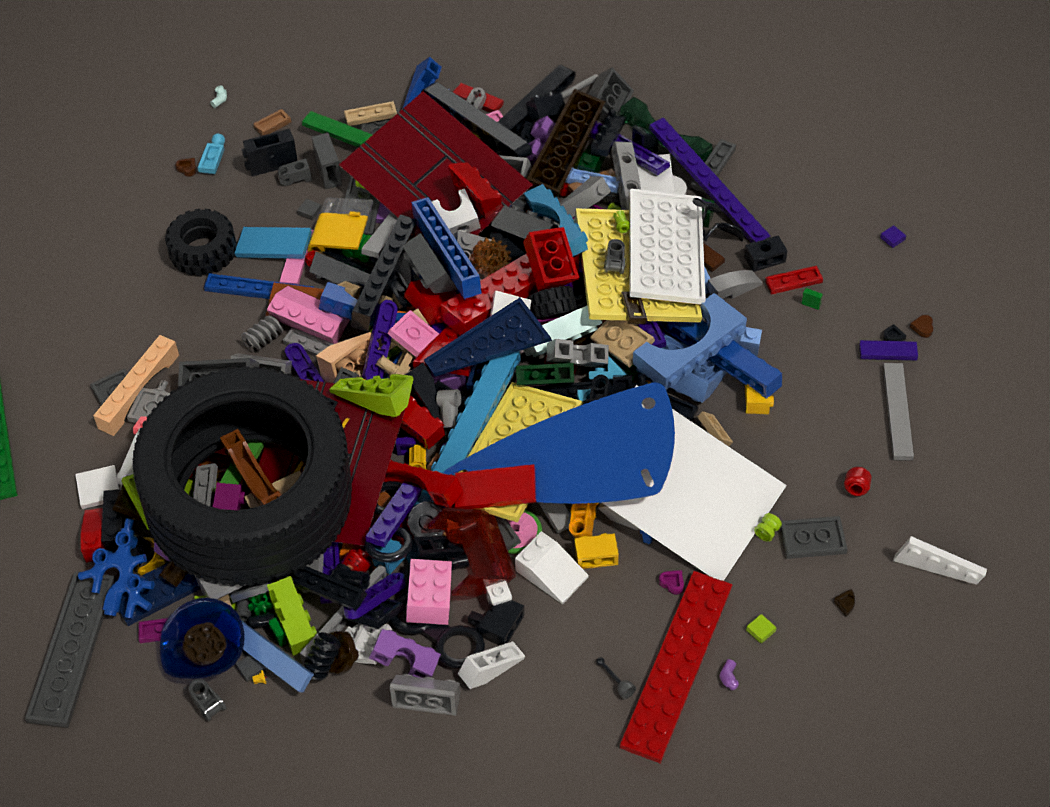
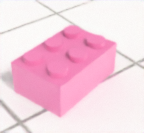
M411 559L406 622L448 625L452 561Z

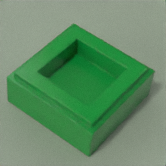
M805 288L801 304L819 310L823 294Z
M276 617L269 620L271 633L279 646L287 644L285 632Z

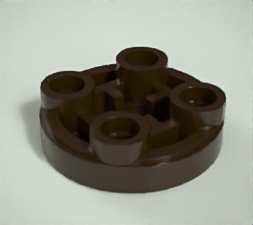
M210 622L191 627L185 634L182 642L184 655L190 662L198 666H209L220 660L226 648L223 633Z

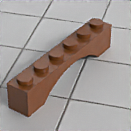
M238 429L220 437L226 455L259 506L281 496V493L270 483Z

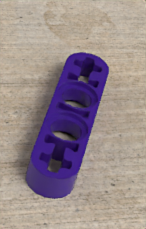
M392 573L366 589L365 592L368 595L357 611L343 606L345 617L347 619L359 618L405 588L404 574Z

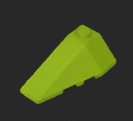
M392 374L390 378L381 379L380 376H374L368 380H363L362 377L340 379L329 390L330 393L378 414L397 417L408 406L413 376Z

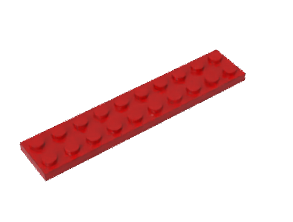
M693 571L620 743V749L661 764L733 584Z

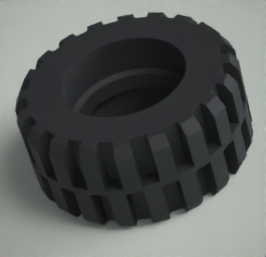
M198 208L195 211H186L184 215L180 214L177 216L176 220H173L170 223V227L166 230L165 242L170 260L174 267L183 273L186 271L188 275L193 276V274H196V276H202L207 274L208 276L209 273L219 272L222 270V267L226 268L235 257L237 243L232 223L225 215L220 214L218 211H211V209L206 208L204 210ZM198 239H213L210 243L202 246L189 245Z

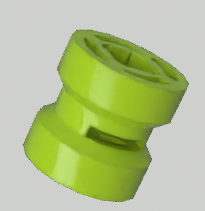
M766 513L761 520L762 523H759L754 531L760 539L768 542L774 538L775 532L781 528L782 522L777 516Z

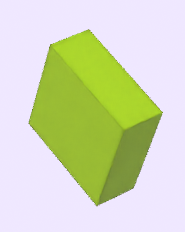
M760 614L747 626L746 631L762 644L776 632L777 627Z

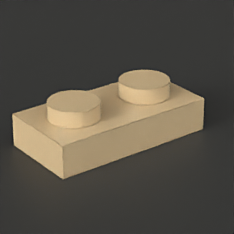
M701 412L697 416L701 421V427L728 447L733 443L713 414Z

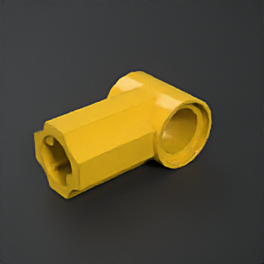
M414 445L409 448L410 466L426 469L425 447Z

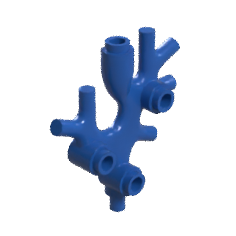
M132 519L125 520L124 528H121V531L115 537V542L118 545L116 552L113 553L103 548L95 550L92 556L95 565L89 570L78 573L80 580L93 578L91 592L100 594L104 573L109 568H117L119 570V579L107 591L102 610H104L105 615L116 616L120 610L122 595L127 592L129 597L124 617L133 619L134 610L137 605L147 611L152 608V604L145 600L140 593L146 589L152 590L155 586L154 581H148L143 576L133 574L134 567L147 562V557L145 554L131 555L130 550L135 548L138 543L137 536L134 534V530H132L134 523Z

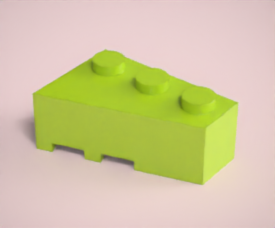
M289 576L268 584L267 588L275 614L285 632L288 645L294 656L300 654L316 636L317 631L314 626H310V615L307 609H303L302 605H304L301 594L297 593L292 578Z

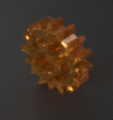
M485 238L484 241L479 240L477 245L474 246L471 257L474 258L472 263H477L476 270L482 269L481 274L488 272L489 276L510 263L512 258L508 256L511 251L505 250L507 245L502 246L501 240L497 243L495 238H492L491 241Z

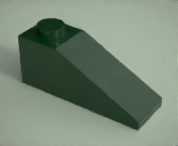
M590 145L583 153L578 169L599 173L606 156L591 154Z
M574 363L516 366L517 385L574 383Z

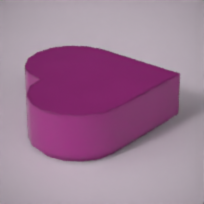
M682 570L661 573L659 576L660 586L667 588L674 595L682 593L684 588Z

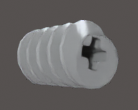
M268 315L264 317V320H260L258 324H254L252 328L247 329V332H243L241 339L248 350L254 352L253 348L261 349L259 343L262 346H266L265 339L271 342L272 338L270 335L277 338L278 334L276 331L282 334L283 329L275 317Z

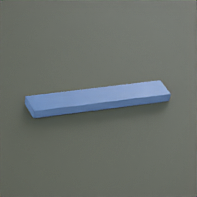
M223 609L214 626L297 691L303 693L314 674L229 610Z

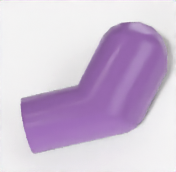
M728 659L720 672V679L726 688L729 687L730 690H735L739 685L738 680L735 679L732 673L736 663Z

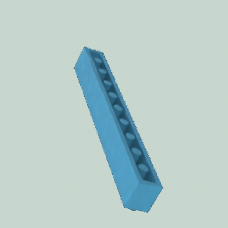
M520 351L491 359L488 365H484L481 372L482 376L479 381L475 382L474 392L471 397L468 396L466 399L465 409L463 413H459L456 420L457 425L454 429L450 430L448 442L442 446L439 453L440 457L437 462L433 463L431 471L444 473L446 469L468 457L493 415L516 370V366H518L521 360ZM422 490L414 506L425 501L433 502V500L425 490Z

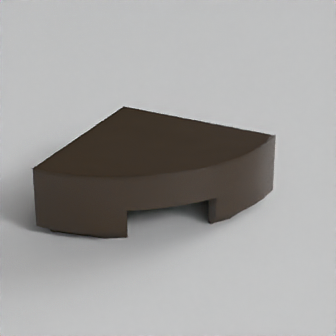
M852 589L834 598V603L846 617L852 612L855 604V595Z

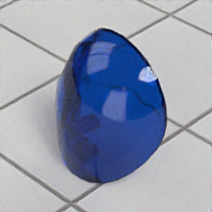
M198 598L178 607L166 620L160 638V659L165 673L176 678L207 679L221 675L234 666L242 654L245 639L243 623L238 613L229 604L214 598ZM210 622L223 633L226 648L222 657L216 663L209 666H198L186 658L182 649V642L185 634L191 627Z

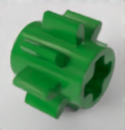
M267 592L248 598L250 603L248 605L249 610L254 611L255 616L267 614L269 610L274 609L270 596H267Z

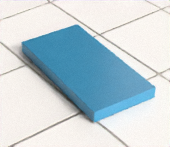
M243 227L235 250L236 258L304 259L312 230L311 228Z

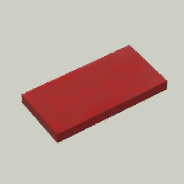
M534 464L455 473L463 489L455 501L456 511L536 502V472Z

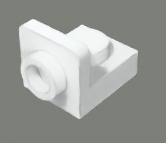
M506 581L486 587L489 606L512 600V595Z

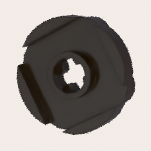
M334 631L329 634L339 639L341 647L338 650L339 656L337 654L334 658L335 661L331 665L329 672L343 674L348 672L354 662L358 660L359 652L348 631Z

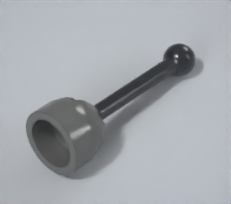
M597 658V664L602 666L618 683L617 690L619 695L623 699L631 697L636 691L634 684L628 680L621 681L605 664L604 658Z

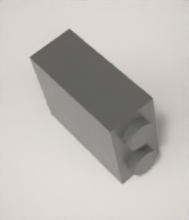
M329 133L313 136L312 144L315 162L325 190L342 186L339 160Z

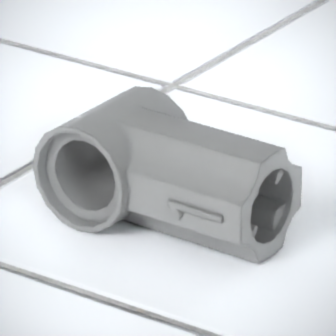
M458 389L439 390L436 400L437 405L440 407V420L444 424L443 428H455L457 425L458 407L461 404V393Z

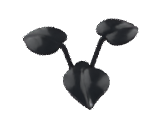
M693 198L692 202L694 205L704 208L702 224L708 210L720 213L722 210L714 203L705 202L700 198ZM721 222V224L716 223L707 234L703 230V242L707 241L716 228L735 235L741 241L744 239V232L739 227Z

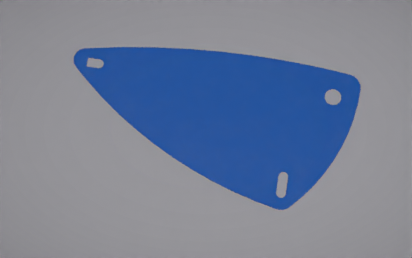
M656 382L612 394L522 429L446 469L443 474L454 475V473L461 470L477 471L534 464L536 472V502L561 504L601 503L653 496L658 494L663 488L674 452L675 426L670 399L665 387ZM645 398H652L655 400V406L651 409H645L642 407V401ZM643 469L649 471L654 482L652 487L646 486L641 475Z

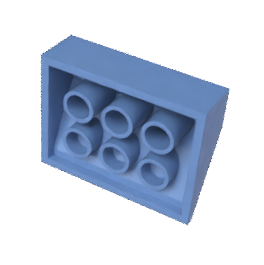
M664 335L666 347L662 349L678 350L689 347L683 342ZM707 359L703 365L697 366L688 376L682 377L675 386L670 387L677 393L685 394L691 397L692 400L703 403L711 396L727 372ZM638 368L636 369V371H638V372L644 374V373H643L641 370H639Z

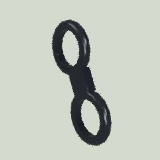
M396 481L383 482L380 493L388 490L398 491L402 483ZM377 503L374 513L381 515L385 508ZM399 526L394 534L400 536L405 542L400 550L393 553H383L376 550L373 544L366 542L365 539V551L371 558L380 562L399 561L411 552L413 546L412 535L406 529Z
M408 593L401 595L395 601L406 604L408 602ZM398 616L390 620L396 630L404 634L415 635L422 633V635L435 643V651L440 654L439 660L451 668L461 669L466 659H454L445 653L444 644L452 636L467 635L471 637L476 643V650L473 654L482 652L485 649L483 636L476 629L469 626L457 625L450 627L443 624L427 623L407 625L401 622Z

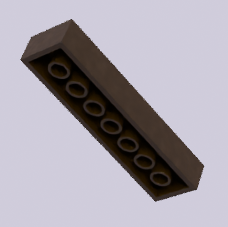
M577 89L573 90L527 177V180L533 184L527 191L543 184L547 190H551L554 198L557 197L559 199L602 114L605 101Z

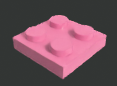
M411 310L387 333L415 357H418L439 335L437 331Z

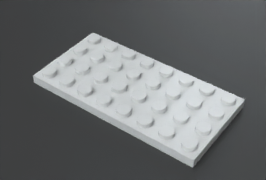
M630 189L629 297L700 305L705 303L702 208L694 205L692 202L693 198L701 199L700 196Z

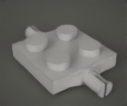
M161 380L156 389L142 388L127 416L128 422L136 423L141 416L147 417L148 414L152 413V409L157 407L159 401L162 402L166 395H170V393L165 391L168 385L167 381Z

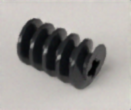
M319 632L318 636L320 638L314 639L315 645H312L310 648L312 652L308 653V659L304 661L305 668L314 674L311 679L315 680L327 678L331 665L335 661L334 658L341 647L339 639L335 636Z

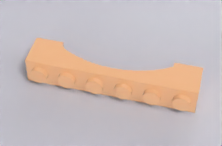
M162 335L158 336L93 415L99 430L112 436L118 432L125 423V417L133 401L146 383L163 368H169L179 356L175 341Z

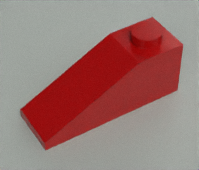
M103 508L85 510L81 528V552L86 563L94 562L92 556L95 550L99 548L104 549L101 542Z

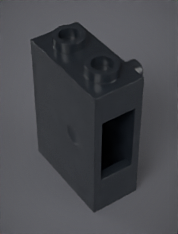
M290 128L243 141L244 148L241 150L244 159H246L244 165L246 171L250 170L252 177L276 171L283 165L298 161L295 141Z

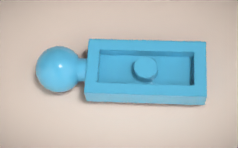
M217 133L213 135L212 143H207L198 165L199 172L216 174L225 150V137L222 134Z

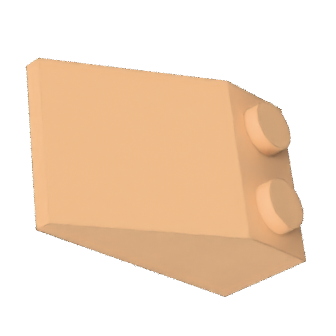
M369 332L330 345L317 354L316 358L323 381L333 383L341 367L350 371L360 370L363 373L372 333Z

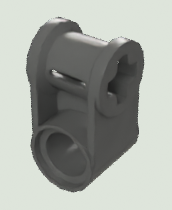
M612 239L609 241L605 255L604 273L612 271L623 275L625 268V245L621 240Z
M196 679L190 683L189 692L192 701L208 722L212 720L211 717L216 713L227 709L220 696L212 690L205 680ZM199 690H204L201 694H195Z

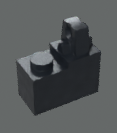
M510 600L493 605L491 611L488 610L483 615L471 611L468 616V623L473 625L484 639L501 646L509 643L524 618V605Z

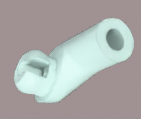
M222 85L215 88L217 97L210 101L213 108L218 107L227 99V91Z

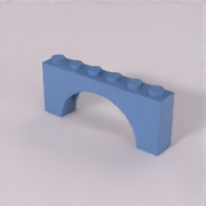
M713 293L706 298L705 303H701L702 317L706 321L709 330L699 342L678 350L662 349L646 342L633 352L632 364L651 380L662 384L665 389H668L670 386H675L682 377L688 376L697 366L703 365L709 357L715 356L721 348L728 346L737 336L743 335L746 331L747 318L717 294Z

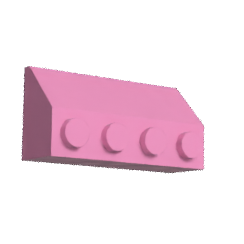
M289 286L276 293L267 308L269 315L275 317L279 322L333 344L338 343L351 320L320 310L319 299Z

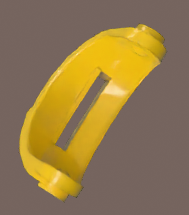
M144 537V539L150 543L151 547L154 548V539L150 537ZM155 552L150 562L139 567L137 573L144 575L166 564V559Z

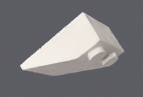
M542 531L515 558V571L562 605L589 577L555 540Z

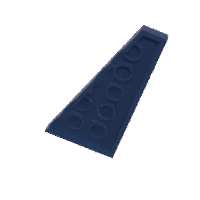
M519 297L425 358L424 361L436 377L550 342L552 339L521 297Z

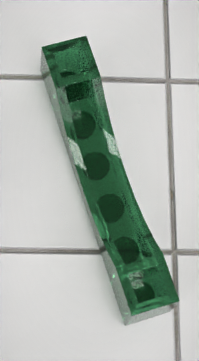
M632 97L621 106L620 116L626 117L625 123L632 127L636 125L650 131V124L656 120L651 116L647 104L636 97ZM679 134L705 163L712 153L713 144L700 136Z

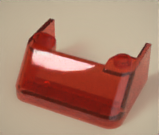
M444 507L427 525L428 529L445 530L447 538L453 543L462 544L467 554L473 575H468L451 591L452 596H480L486 593L487 586L506 581L508 584L515 578L516 571L494 515L479 509Z

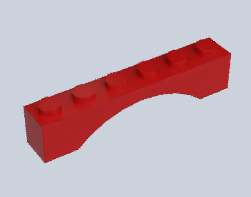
M392 460L389 462L384 482L396 481L418 486L431 496L434 504L448 508L452 507L463 491L459 479L454 475H447Z

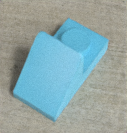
M608 356V371H606V368H595V371H589V379L593 380L597 375H605L609 380H613V375L628 374L612 357Z

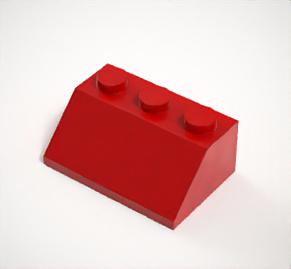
M468 162L448 165L454 186L458 190L465 188L472 205L485 219L502 207L501 194L498 190L491 188L490 182L480 176L475 166L471 167Z
M564 227L528 233L523 243L538 291L565 286L579 279Z

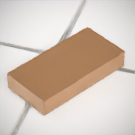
M280 109L253 124L254 128L263 136L291 123V118L283 109Z

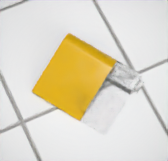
M326 198L323 201L308 244V252L312 250L325 251L326 248L358 250L373 200Z

